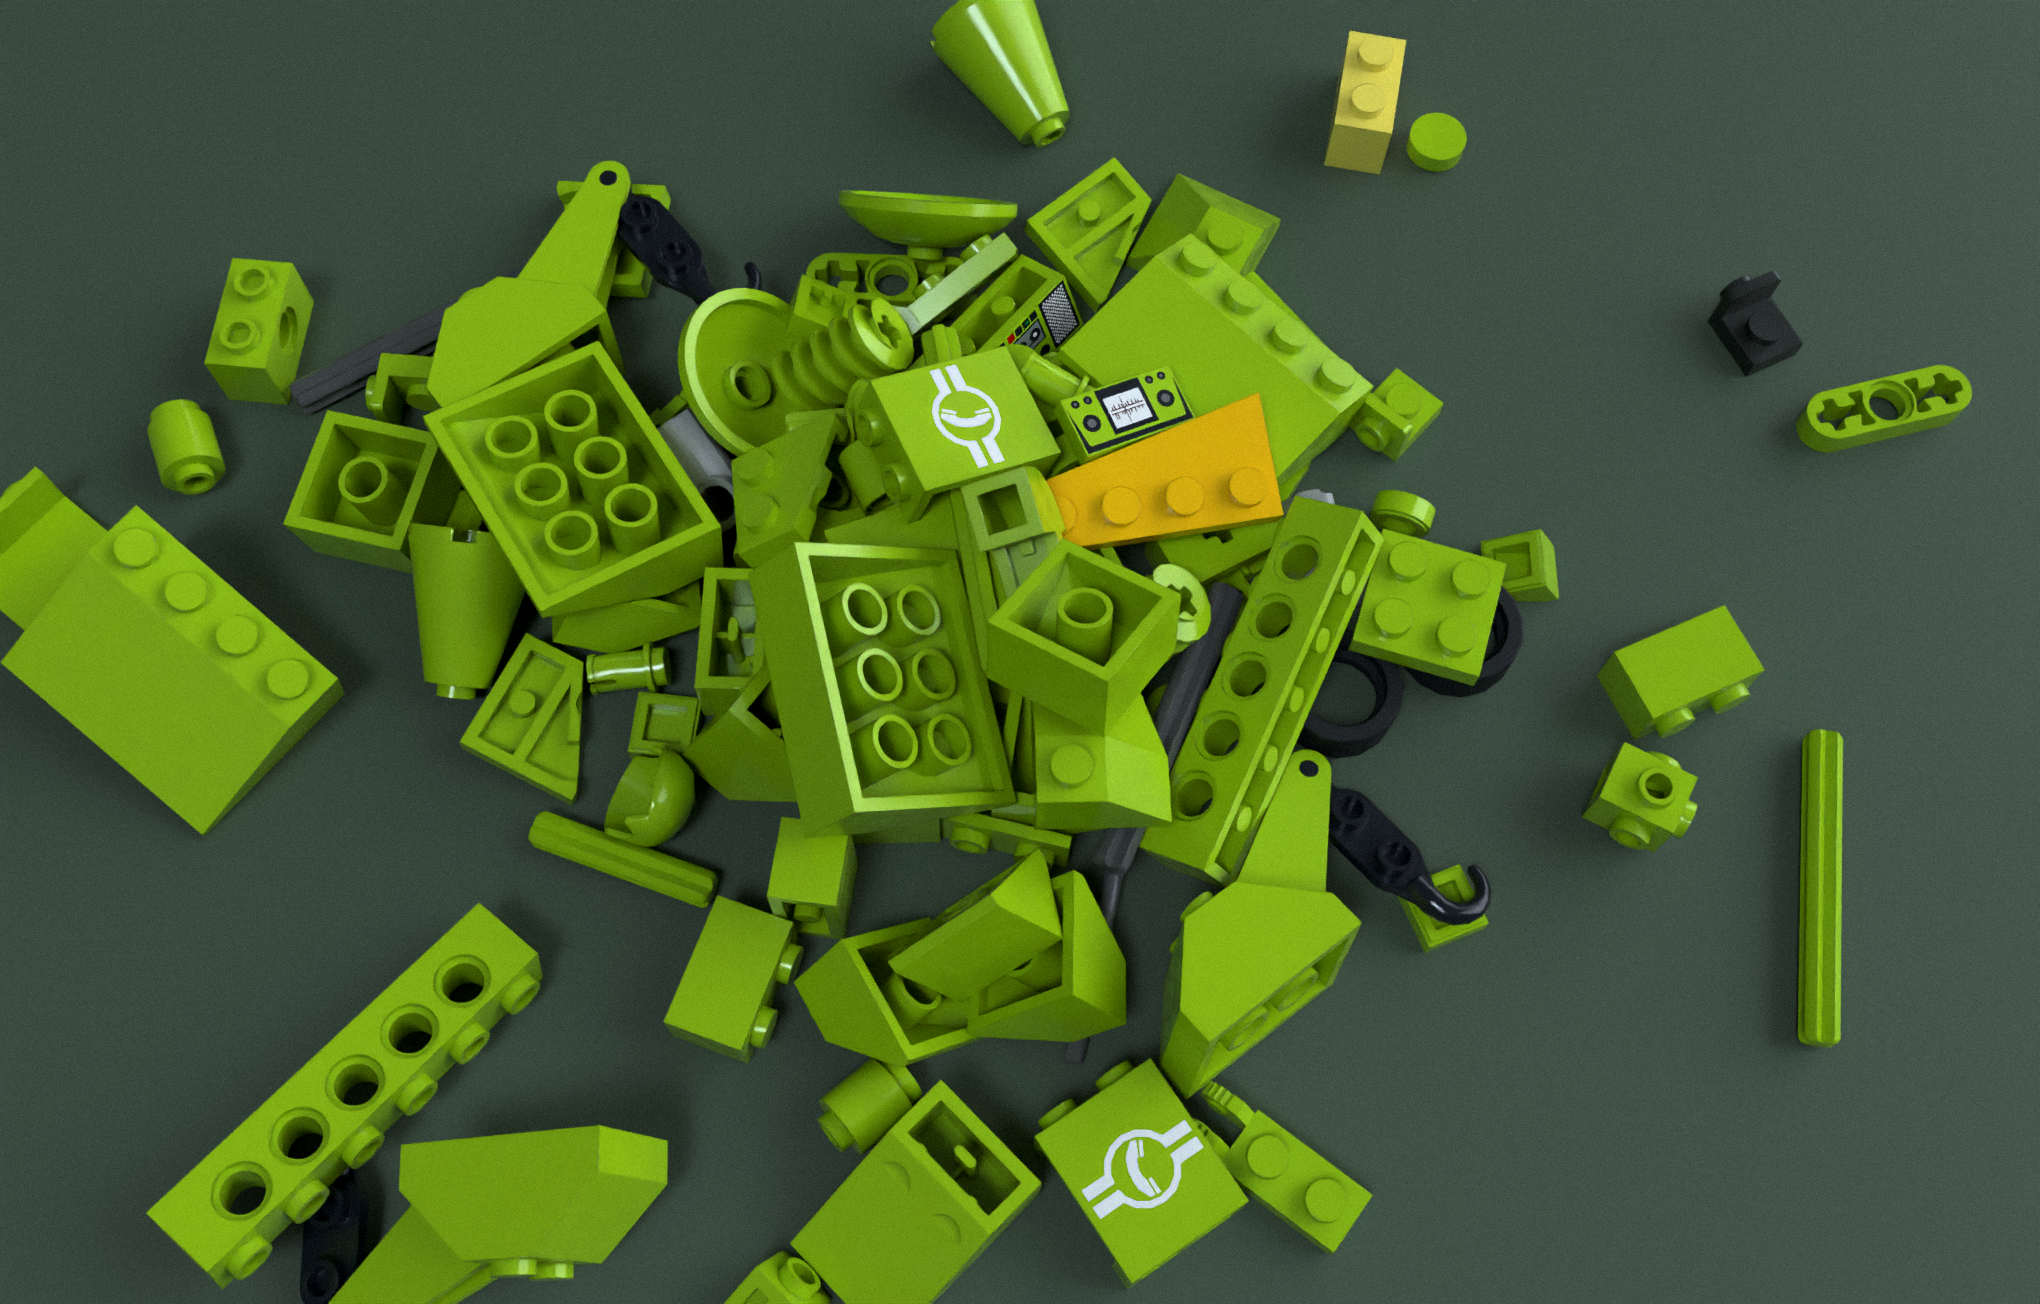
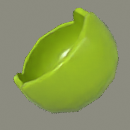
M653 746L650 751L657 754L658 758L639 755L631 760L616 787L604 820L605 834L635 846L653 847L663 844L684 827L695 803L694 772L679 754L657 746Z

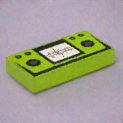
M1169 364L1060 400L1053 410L1080 466L1196 418Z

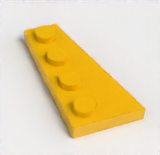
M1259 392L1046 480L1055 498L1066 529L1065 532H1061L1062 537L1089 551L1278 522L1284 516Z

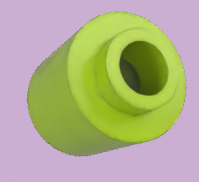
M184 399L162 403L151 412V422L147 427V435L162 484L170 490L186 495L201 494L210 490L223 477L226 467L209 415L201 411L197 403Z
M871 1057L819 1099V1103L825 1113L817 1119V1123L830 1142L841 1153L851 1146L857 1153L862 1155L885 1136L912 1108V1104L923 1096V1093L905 1066L897 1067L880 1060L877 1061Z

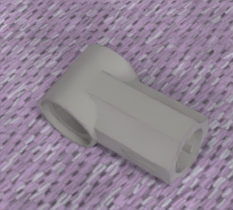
M688 408L668 420L657 430L721 525V532H724L736 526L735 508L733 514L723 511L717 503L716 490L718 486L724 487L731 493L734 499L732 459L723 446L705 430L692 409Z

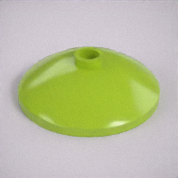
M864 190L838 191V204L846 215L876 237L892 243L908 245L907 257L942 260L943 248L971 245L983 235L989 234L991 236L1005 228L1017 217L1018 204L1013 202L920 193Z
M750 288L727 289L716 293L702 302L686 320L678 345L679 376L683 391L693 413L705 430L721 446L738 457L753 448L762 446L784 435L785 414L800 411L784 395L772 369V358L780 351H789L791 353V346L799 340L798 337L785 333L791 305L772 294Z

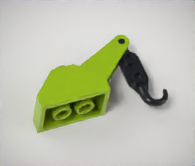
M603 161L596 164L589 171L587 178L517 278L497 276L481 287L468 290L455 304L445 309L426 389L437 410L598 340L622 376L625 375L626 370L606 310L622 242L656 282L691 298L698 306L709 297L718 293L709 281L700 247L658 200L647 196L634 195L629 172L624 165L616 161ZM747 262L744 266L748 276V284L745 288L761 291L763 287L761 273L753 262Z
M1309 749L1294 752L1291 754L1237 881H1234L1215 896L1210 891L1202 893L1185 908L1179 918L1183 924L1179 936L1169 948L1172 957L1163 981L1159 1070L1187 1100L1333 984L1362 922L1333 893L1326 892L1328 840L1375 887L1393 893L1415 904L1423 913L1437 922L1453 926L1470 924L1484 915L1490 906L1492 892L1488 878L1478 866H1469L1467 874L1474 884L1475 891L1473 897L1463 903L1447 899L1435 887L1418 847L1366 796L1354 790L1336 788L1331 783L1332 772L1330 763L1319 752Z
M595 1125L401 1144L399 1191L410 1202L411 1206L366 1259L368 1197L362 1186L358 1170L352 1169L349 1166L328 1187L330 1192L324 1204L310 1218L304 1221L300 1274L302 1301L304 1304H457L498 1278L529 1277V1281L574 1279V1266L602 1264L666 1187L668 1141ZM299 1138L295 1140L294 1143L291 1145L288 1152L289 1158L292 1157L296 1142L299 1140Z

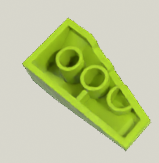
M1141 693L1105 737L1030 700L1034 830L1171 827L1172 814L1168 757Z

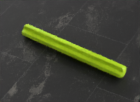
M1815 729L1804 736L1802 743L1798 1039L1802 1044L1824 1048L1838 1044L1841 1039L1843 738L1836 731Z

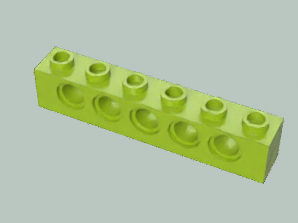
M1295 495L1286 517L1279 521L1274 532L1273 546L1261 572L1251 582L1247 604L1235 630L1225 640L1221 662L1209 688L1203 693L1196 710L1195 720L1183 746L1180 747L1170 771L1171 827H1147L1138 846L1165 867L1224 889L1236 881L1384 543V537L1362 510ZM1315 568L1310 575L1304 578L1311 569ZM1290 624L1289 628L1283 634L1278 636L1279 632L1284 627ZM1265 681L1263 687L1257 693L1252 695L1254 689L1260 683ZM1239 739L1234 750L1225 755L1228 747ZM1213 798L1209 808L1199 815L1204 803Z
M478 903L150 1208L146 1214L222 1290L234 1278L237 1280L247 1278L269 1257L273 1249L270 1243L293 1221L296 1224L304 1222L324 1204L330 1192L328 1187L349 1166L352 1169H357L375 1155L384 1142L385 1136L383 1133L403 1114L411 1116L421 1110L437 1091V1081L456 1062L463 1065L472 1060L483 1049L490 1037L489 1030L508 1012L511 1015L519 1013L534 999L540 989L539 981L543 978L538 953L481 903ZM475 983L483 987L482 992L469 1002L457 1003L448 999L452 991L462 984ZM425 1032L432 1036L429 1043L418 1052L402 1053L396 1050L399 1042L410 1033ZM361 1082H373L378 1085L375 1095L366 1103L361 1105H347L343 1103L345 1094L354 1085ZM311 1133L323 1136L320 1147L311 1156L304 1159L288 1157L291 1145L299 1137ZM251 1187L266 1188L264 1200L254 1211L243 1215L231 1213L232 1204L242 1191Z

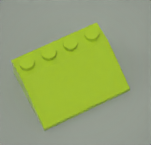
M1191 233L1149 261L1060 348L1056 356L1081 379L1084 375L1090 377L1088 384L1094 388H1099L1169 364L1196 418L1259 392L1278 487L1345 433L1374 387L1357 373L1348 362L1338 357L1308 332L1300 322L1289 316L1265 296L1256 285L1246 280L1216 255L1209 246L1202 243Z
M599 340L423 416L426 427L542 618L666 595L704 577L705 567H724L721 525Z
M137 505L83 555L0 662L204 837L345 694L339 679Z
M793 542L748 573L805 838L864 834L1009 807L1017 803L987 678L980 669L969 604L955 549Z

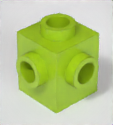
M1623 742L1606 762L1582 818L1609 830V835L1623 846L1635 850L1647 849L1654 853L1671 836L1681 839L1690 826L1698 804L1690 801L1689 798L1698 777L1682 770L1676 760L1665 754L1654 751L1645 752Z

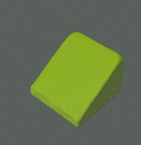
M1541 529L1480 542L1481 555L1483 557L1507 563L1502 586L1516 601L1547 602L1559 599L1554 546Z

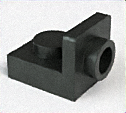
M1775 270L1754 279L1751 275H1744L1732 281L1721 291L1719 295L1721 301L1708 320L1709 325L1746 377L1796 355L1803 345L1801 338L1771 298L1782 281Z

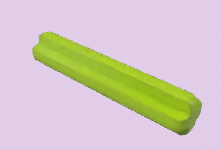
M548 811L538 813L529 831L528 840L535 848L700 908H705L710 904L717 889L718 878L711 870L647 847L629 844L607 835L603 831Z

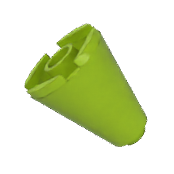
M959 0L950 7L934 24L931 30L936 41L929 42L935 55L1022 145L1035 144L1037 148H1042L1058 140L1066 131L1064 124L1069 119L1070 112L1035 0Z
M411 523L408 540L424 681L437 684L436 696L476 700L477 688H491L526 591L490 532Z

